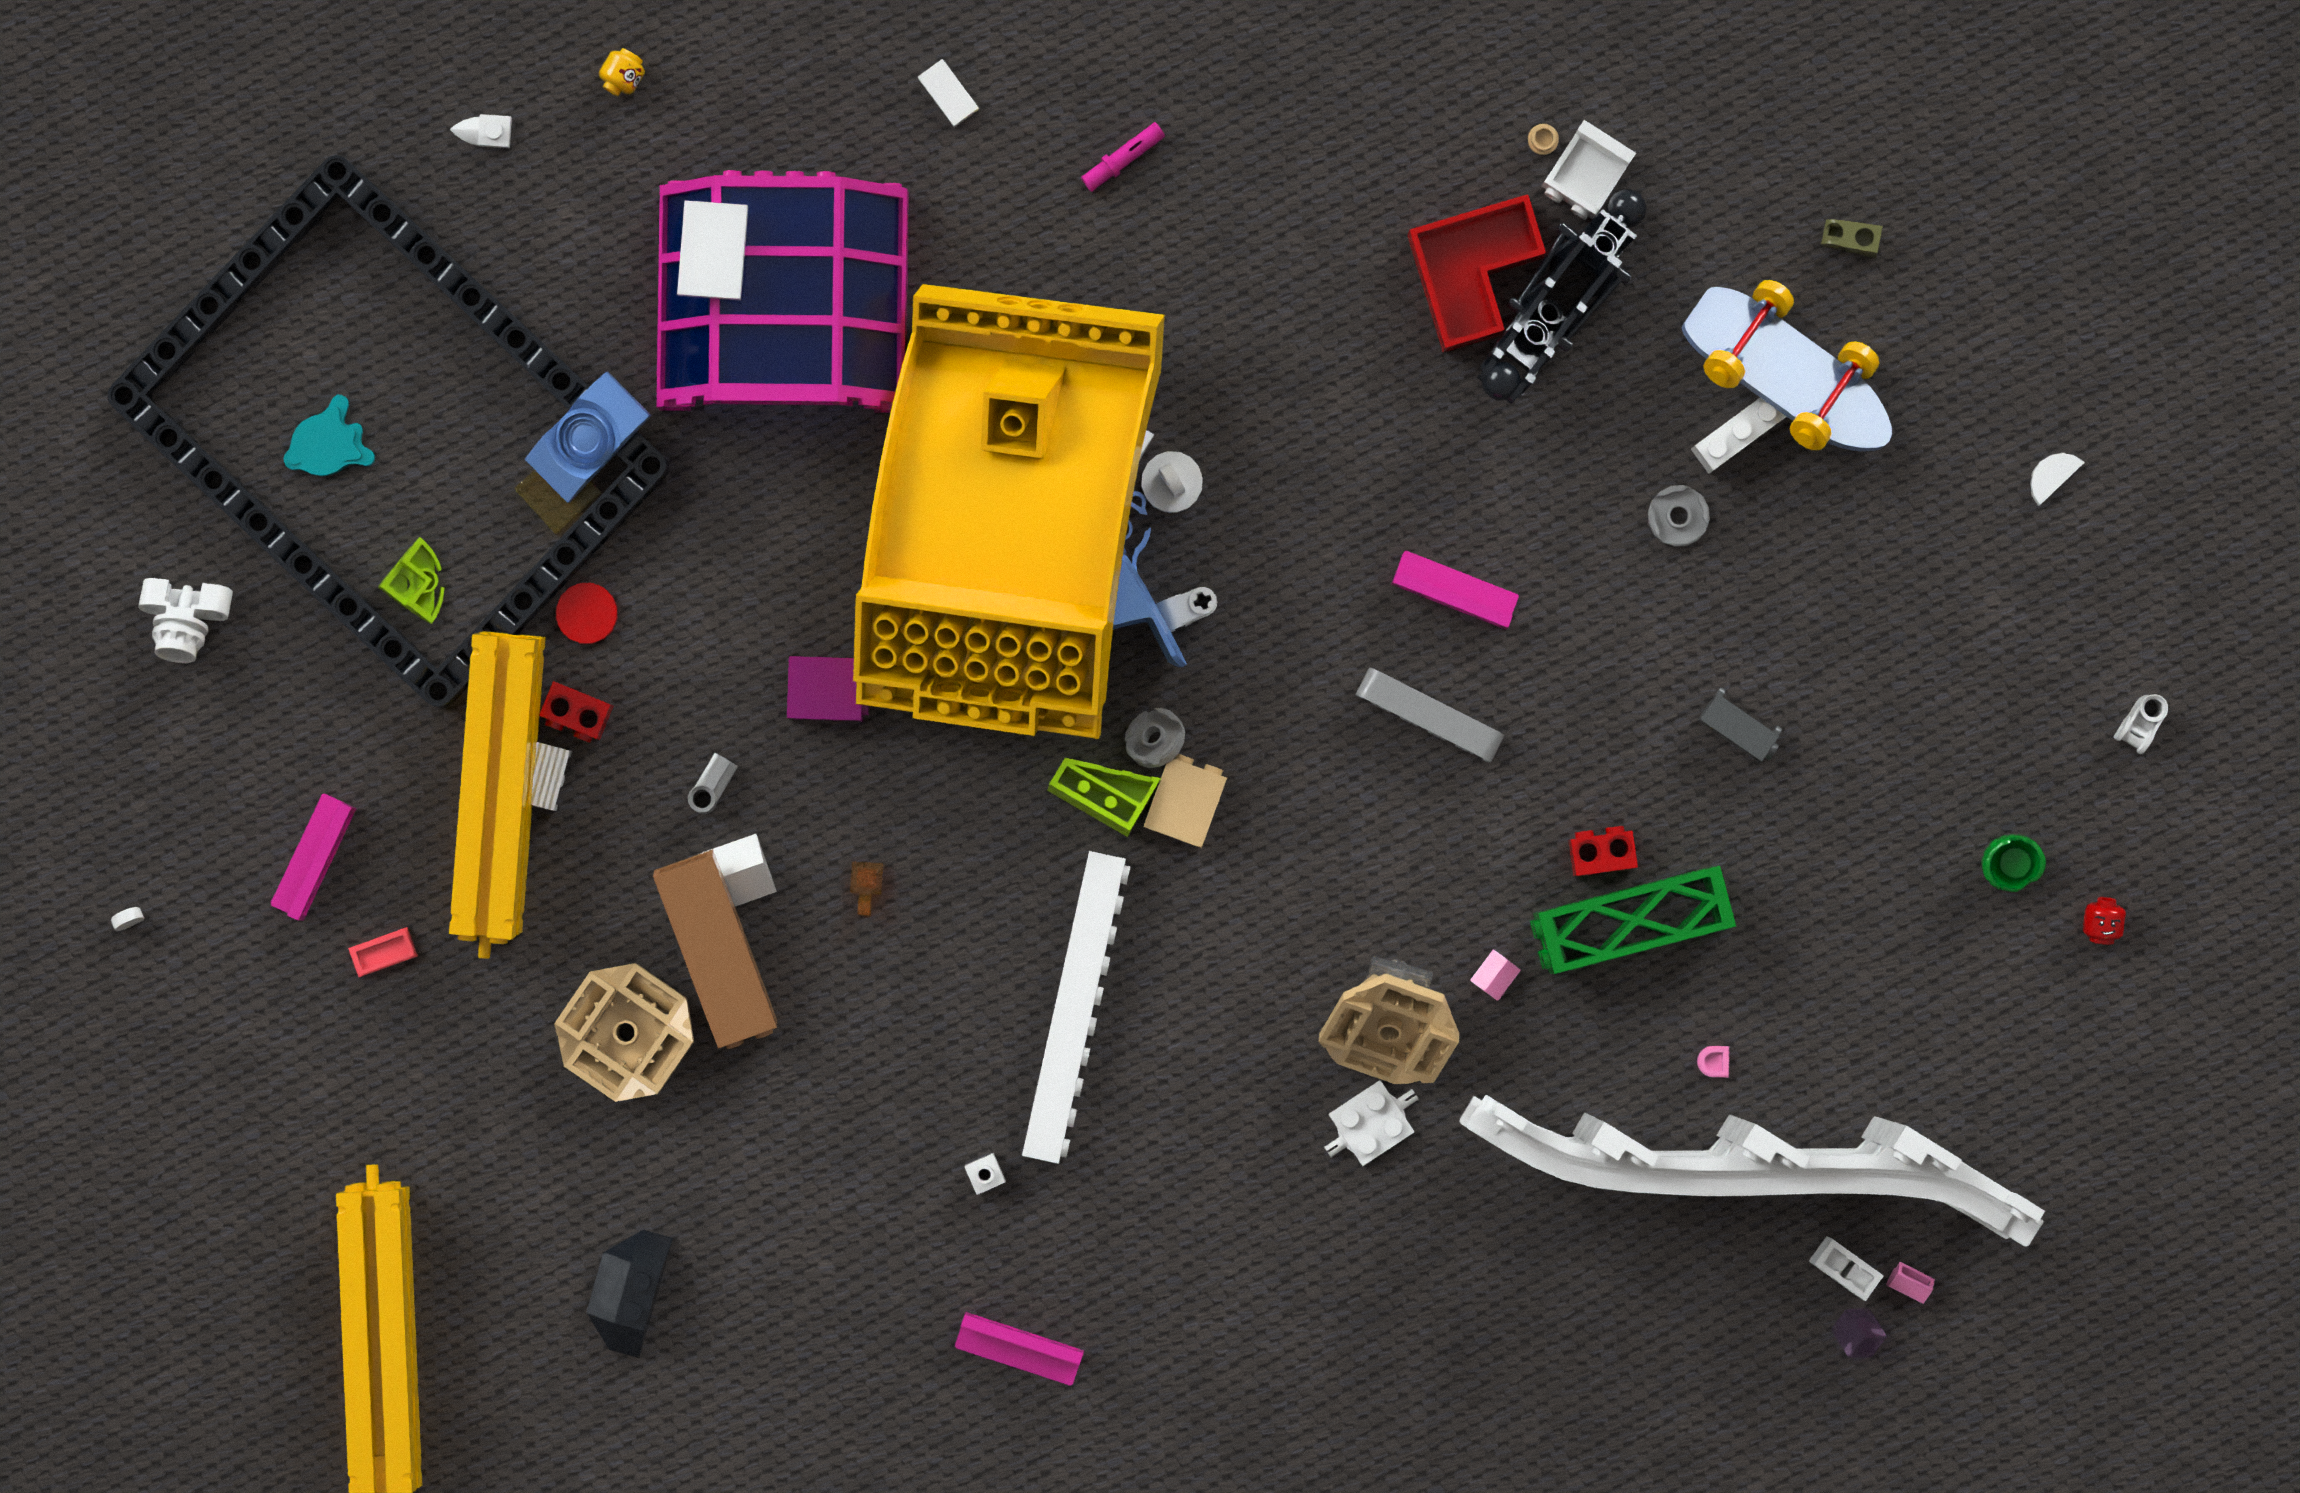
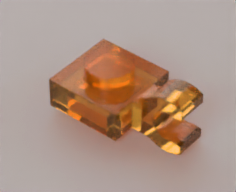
M852 862L850 893H859V915L871 916L872 894L882 895L883 863Z

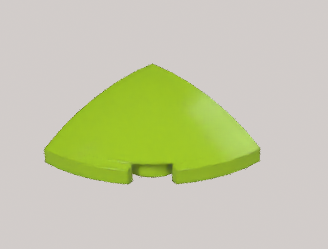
M419 537L378 586L388 596L429 624H432L437 617L444 596V587H440L439 598L434 609V589L438 585L435 566L438 572L442 570L435 553ZM407 579L409 580V583H410L408 590H407Z

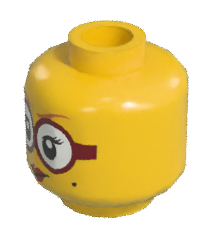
M624 48L621 51L610 52L599 70V76L605 82L602 87L615 96H619L621 92L632 94L645 74V70L641 65L643 60Z

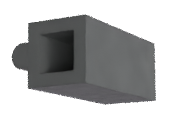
M1720 687L1697 721L1756 762H1762L1764 758L1769 761L1779 747L1775 742L1779 738L1782 728L1776 726L1771 731L1723 698L1726 690Z

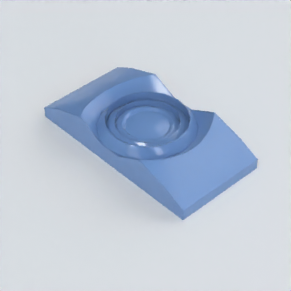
M605 372L575 401L569 411L542 436L525 460L567 503H570L652 415L609 372Z

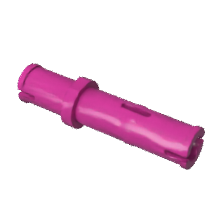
M1156 122L1152 123L1110 156L1104 155L1101 158L1102 162L1081 177L1083 183L1092 192L1112 176L1116 178L1120 175V170L1162 140L1165 134Z

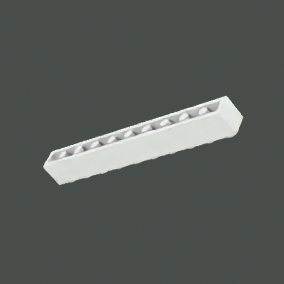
M1089 851L1022 1156L1058 1164L1060 1157H1067L1070 1140L1065 1139L1067 1126L1073 1127L1077 1109L1071 1108L1074 1096L1080 1097L1084 1079L1078 1078L1080 1065L1087 1066L1090 1048L1085 1047L1087 1035H1094L1097 1018L1091 1017L1093 1006H1100L1104 988L1098 987L1100 974L1107 976L1110 957L1105 956L1107 944H1114L1117 927L1111 926L1113 915H1120L1124 897L1118 896L1120 884L1127 885L1131 867L1125 865L1126 859Z

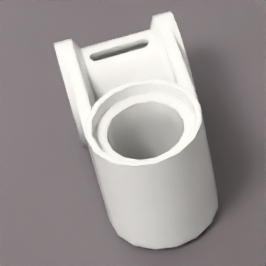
M1199 587L1184 594L1165 599L1156 605L1170 632L1176 631V628L1184 625L1188 626L1194 621L1212 614L1217 607V598L1209 588ZM1199 594L1211 597L1212 600L1208 602L1209 608L1203 610L1201 606L1195 607Z
M2157 694L2141 696L2121 723L2114 735V739L2117 741L2122 739L2137 748V753L2143 754L2153 741L2157 729L2167 715L2168 704L2166 700ZM2149 700L2156 702L2158 708L2157 713L2152 717L2148 716L2144 710V706Z

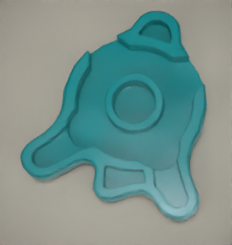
M334 396L324 412L311 416L298 425L292 435L290 448L284 455V463L287 468L303 470L318 476H330L340 472L349 465L371 466L374 463L375 454L362 444V426L358 423L350 425L345 423V417L349 408V400L345 396Z

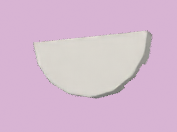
M2065 453L2050 455L2040 461L2032 472L2030 482L2031 494L2037 505H2041L2085 462L2074 455Z

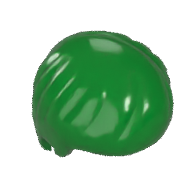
M2015 834L2002 835L1992 840L1984 850L1981 860L1982 872L1985 879L1996 889L2018 892L2029 883L2041 878L2045 871L2046 858L2041 847L2031 838Z

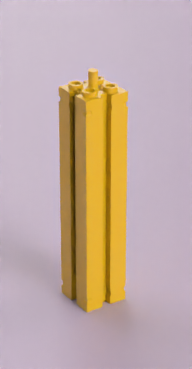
M487 631L472 634L471 647L473 651L470 657L451 902L452 920L450 921L449 934L458 935V940L476 941L477 937H479L478 958H490L491 943L507 944L508 940H513L516 935L522 933V914L525 905L532 816L531 799L544 663L543 650L545 649L546 637Z
M378 1164L366 1165L367 1183H352L345 1186L343 1192L336 1193L348 1476L350 1477L348 1486L349 1493H413L416 1491V1488L422 1486L411 1214L409 1206L410 1191L409 1186L401 1187V1181H387L379 1184Z

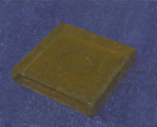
M536 470L514 488L556 535L602 494L590 481L570 503H567Z

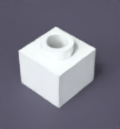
M994 1153L964 1166L977 1195L1006 1182ZM981 1169H988L991 1176L988 1180H982L979 1177Z

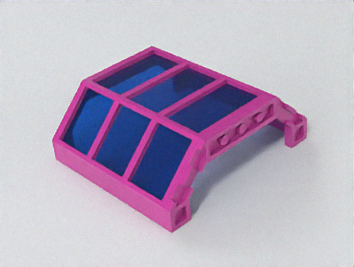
M727 170L723 171V175L687 181H668V184L660 185L656 407L663 411H691V407H695L696 400L702 399L703 405L853 406V401H858V405H862L866 409H873L875 413H891L907 351L908 189L902 187L900 183L881 184L846 177H836V173L830 171L817 172V176H804V172L787 171L786 176H773L771 171H755L754 176H742L741 171ZM685 200L748 205L741 300L677 295Z

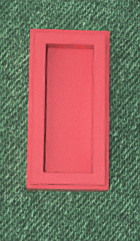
M408 927L348 948L358 977H363L418 957Z

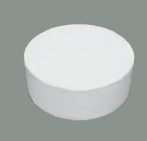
M133 907L114 915L111 922L115 931H121L142 922L144 916L140 908Z

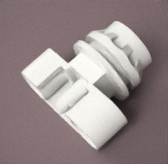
M145 579L142 585L138 608L143 612L157 615L153 619L154 628L152 631V637L156 643L154 653L158 657L171 662H194L197 651L204 646L205 636L208 633V626L199 619L227 620L233 591L222 585L202 583L201 592L193 591V588L185 585L182 590L171 589L169 580Z

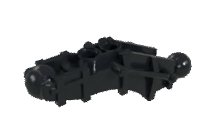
M1623 189L1616 192L1609 201L1608 213L1602 209L1580 234L1565 222L1558 225L1556 228V232L1559 234L1538 266L1537 271L1519 299L1514 297L1507 303V307L1517 315L1479 367L1481 372L1476 378L1481 381L1483 390L1490 398L1496 401L1506 400L1510 404L1517 398L1520 399L1523 393L1535 381L1538 371L1554 355L1555 351L1553 349L1557 345L1565 352L1569 351L1573 346L1570 338L1621 282L1625 284L1632 278L1631 274L1621 267L1622 261L1618 258L1637 236L1628 228L1637 226L1645 217L1647 207L1640 193L1632 189ZM1573 259H1576L1595 275L1563 316L1562 307L1556 301L1551 299L1543 300V298L1552 289ZM1551 262L1549 270H1551L1550 274L1547 276L1545 280H1543L1541 283L1534 287V285L1540 278L1541 274L1546 270L1549 263ZM1598 296L1597 299L1589 306V309L1586 311V309L1588 308L1586 306V303L1589 301V299ZM1503 354L1526 370L1521 378L1518 370L1513 365L1507 362H1498Z

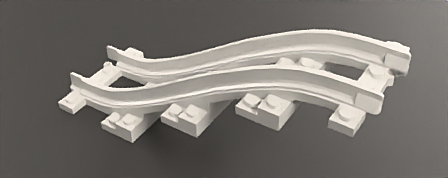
M1485 1095L1483 1100L1473 1096L1460 1118V1123L1469 1130L1528 1165L1562 1180L1594 1188L1691 1196L1824 1193L1878 1194L1924 1198L1943 1202L2005 1239L2010 1237L2023 1246H2029L2044 1222L2041 1220L2045 1212L2043 1209L2022 1196L2010 1192L1963 1163L1960 1158L1910 1127L1875 1116L1861 1137L1865 1141L1857 1148L1796 1149L1757 1124L1729 1114L1717 1134L1720 1138L1709 1150L1651 1151L1604 1121L1587 1113H1584L1572 1133L1574 1137H1564L1531 1123Z

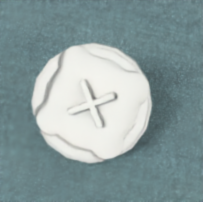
M1167 451L1156 455L1147 463L1142 473L1141 487L1145 498L1154 508L1163 512L1178 513L1188 509L1197 501L1202 491L1203 477L1199 466L1191 457L1181 452Z

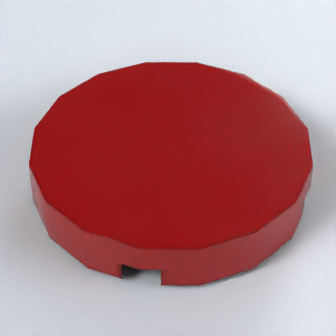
M579 583L569 587L560 596L556 606V621L560 630L569 639L580 644H594L605 639L614 630L618 620V607L613 596L604 587L594 583Z

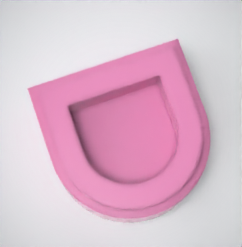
M1708 1046L1702 1049L1697 1057L1699 1070L1709 1077L1729 1078V1046Z

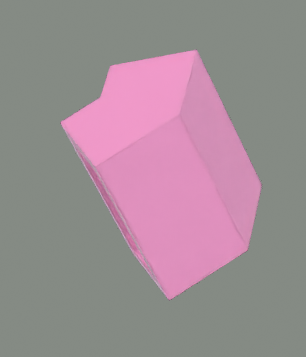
M1493 949L1470 981L1498 1001L1521 970Z
M1899 1262L1897 1267L1893 1269L1886 1285L1924 1304L1933 1291L1935 1279Z

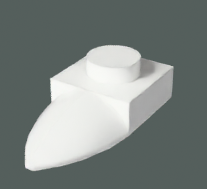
M480 114V117H473L459 122L450 130L461 140L480 147L510 148L512 118L511 116Z

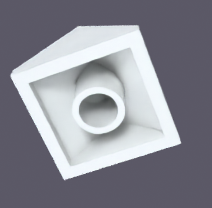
M757 834L711 849L714 850L735 907L777 892Z

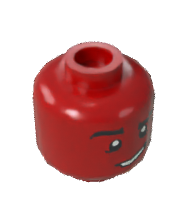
M2098 897L2097 902L2090 903L2085 908L2083 932L2090 937L2089 940L2091 942L2106 945L2114 944L2115 940L2123 936L2126 916L2125 909L2116 905V899Z

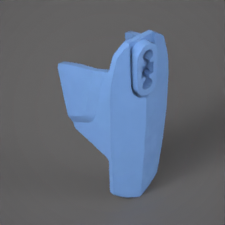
M1124 548L1113 630L1139 623H1147L1167 661L1174 666L1184 667L1187 663L1172 633L1128 556L1125 555L1127 552Z

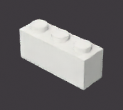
M1759 398L1692 447L1691 450L1706 471L1711 473L1787 416L1762 398Z

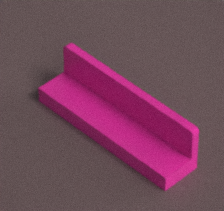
M1404 551L1391 585L1505 630L1509 627L1513 617L1512 613L1519 598L1518 594L1409 551Z
M327 794L321 795L271 901L273 907L288 913L287 916L304 921L357 808Z
M968 1312L964 1315L955 1343L957 1349L1067 1385H1073L1084 1350Z

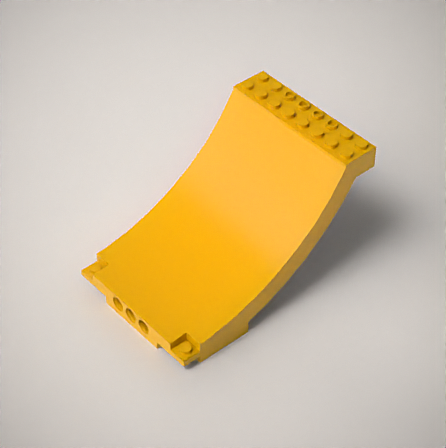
M922 284L913 295L912 334L904 357L890 413L872 506L862 587L856 594L853 681L857 682L856 704L913 712L914 719L1035 736L1037 730L1095 739L1100 738L1102 707L1106 701L1111 641L1122 557L1140 455L1161 374L1165 315Z

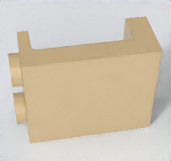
M1177 754L1175 759L1173 758L1164 768L1143 827L1202 848L1227 778L1221 776L1222 769L1208 764L1202 769L1192 765L1194 759Z

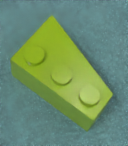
M1064 758L1047 791L1128 837L1161 778L1133 774L1130 771H1119L1105 768L1102 765Z

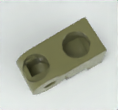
M1828 219L1825 220L1821 246L1876 258L1883 226Z

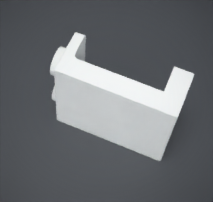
M1584 120L1541 187L1546 189L1545 195L1553 201L1560 203L1563 200L1572 206L1570 210L1584 220L1587 217L1593 219L1636 153Z

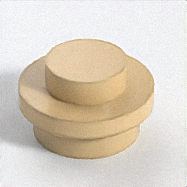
M1548 124L1536 125L1528 135L1530 149L1539 155L1552 153L1559 142L1557 131Z

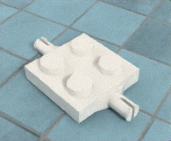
M1379 1080L1329 1113L1339 1135L1337 1139L1324 1146L1326 1151L1338 1145V1147L1328 1153L1332 1158V1156L1347 1147L1356 1155L1361 1165L1364 1166L1413 1134L1414 1130L1406 1120L1404 1109L1419 1100L1417 1095H1415L1408 1101H1405L1415 1092L1410 1089V1091L1396 1099Z

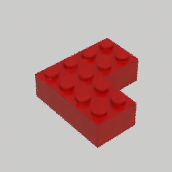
M1528 194L1409 230L1407 237L1442 352L1501 336L1505 331L1488 275L1541 260L1546 254Z

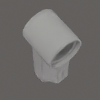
M714 753L697 784L689 792L688 803L690 807L699 814L712 812L716 808L719 798L738 766ZM700 792H708L711 795L710 804L705 808L697 807L695 805V796Z

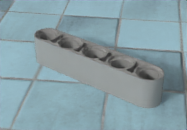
M1370 667L1355 694L1357 697L1364 698L1389 713L1392 712L1400 716V719L1416 727L1420 726L1428 730V733L1444 741L1447 740L1472 755L1475 754L1483 758L1488 763L1492 762L1505 736L1499 731Z

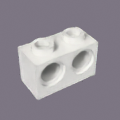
M1826 1236L1809 1260L1814 1266L1864 1301L1868 1299L1883 1278L1881 1273L1828 1236Z

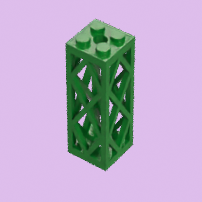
M1711 866L1533 913L1535 920L1530 921L1534 939H1540L1543 949L1537 951L1542 969H1548L1550 974L1565 972L1736 927L1720 866ZM1703 878L1706 893L1679 884ZM1669 891L1702 901L1677 928L1644 919ZM1652 892L1632 914L1601 906ZM1711 910L1714 922L1696 926ZM1591 911L1624 921L1598 949L1565 939ZM1575 912L1559 929L1557 928L1554 917ZM1637 925L1666 934L1616 947ZM1563 947L1589 955L1566 961Z

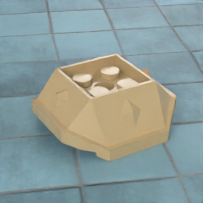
M637 963L589 972L554 1023L564 1067L615 1102L659 1094L694 1043L688 998ZM624 1023H628L634 1028V1037L630 1041L623 1040L619 1035V1029Z
M1373 974L1359 986L1342 994L1319 1034V1043L1323 1048H1326L1336 1064L1392 1084H1409L1417 1081L1434 1083L1459 1043V1031L1444 994L1414 984L1412 979L1406 981L1389 974L1381 976Z

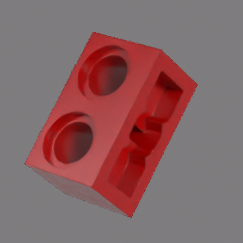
M553 681L539 716L546 718L545 725L562 731L563 727L566 726L575 730L574 737L591 743L592 738L601 739L614 705ZM565 699L569 704V710L564 716H557L554 712V705L558 700ZM588 711H594L598 717L596 725L592 728H586L582 722L584 714Z
M1624 826L1605 828V835L1594 836L1593 830L1575 832L1576 839L1568 840L1573 875L1582 876L1638 868L1633 830L1625 831ZM1616 839L1621 840L1626 847L1625 853L1621 857H1615L1610 852V845ZM1584 844H1590L1595 850V856L1589 862L1582 860L1579 855V850Z

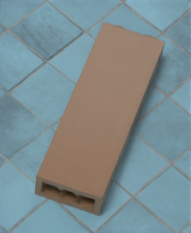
M714 850L654 870V881L717 1047L726 1046L727 1049H731L743 1044V1039L752 1036L758 1039L772 1034L773 1029L777 1028V1019Z

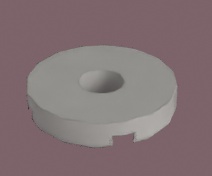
M1684 485L1670 486L1660 491L1651 501L1648 510V524L1653 535L1662 543L1673 547L1687 546L1696 542L1706 531L1710 520L1709 507L1704 497L1694 489ZM1681 507L1686 511L1687 520L1684 524L1677 525L1672 522L1670 513L1673 508Z
M1154 708L1155 711L1149 713L1145 711L1130 723L1125 733L1126 751L1138 765L1147 768L1160 767L1169 763L1179 754L1184 744L1185 730L1180 719L1170 710ZM1160 732V737L1156 742L1148 743L1153 733Z

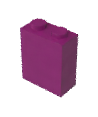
M789 656L787 719L863 722V715H869L870 706L856 704L857 682L853 681L854 658Z

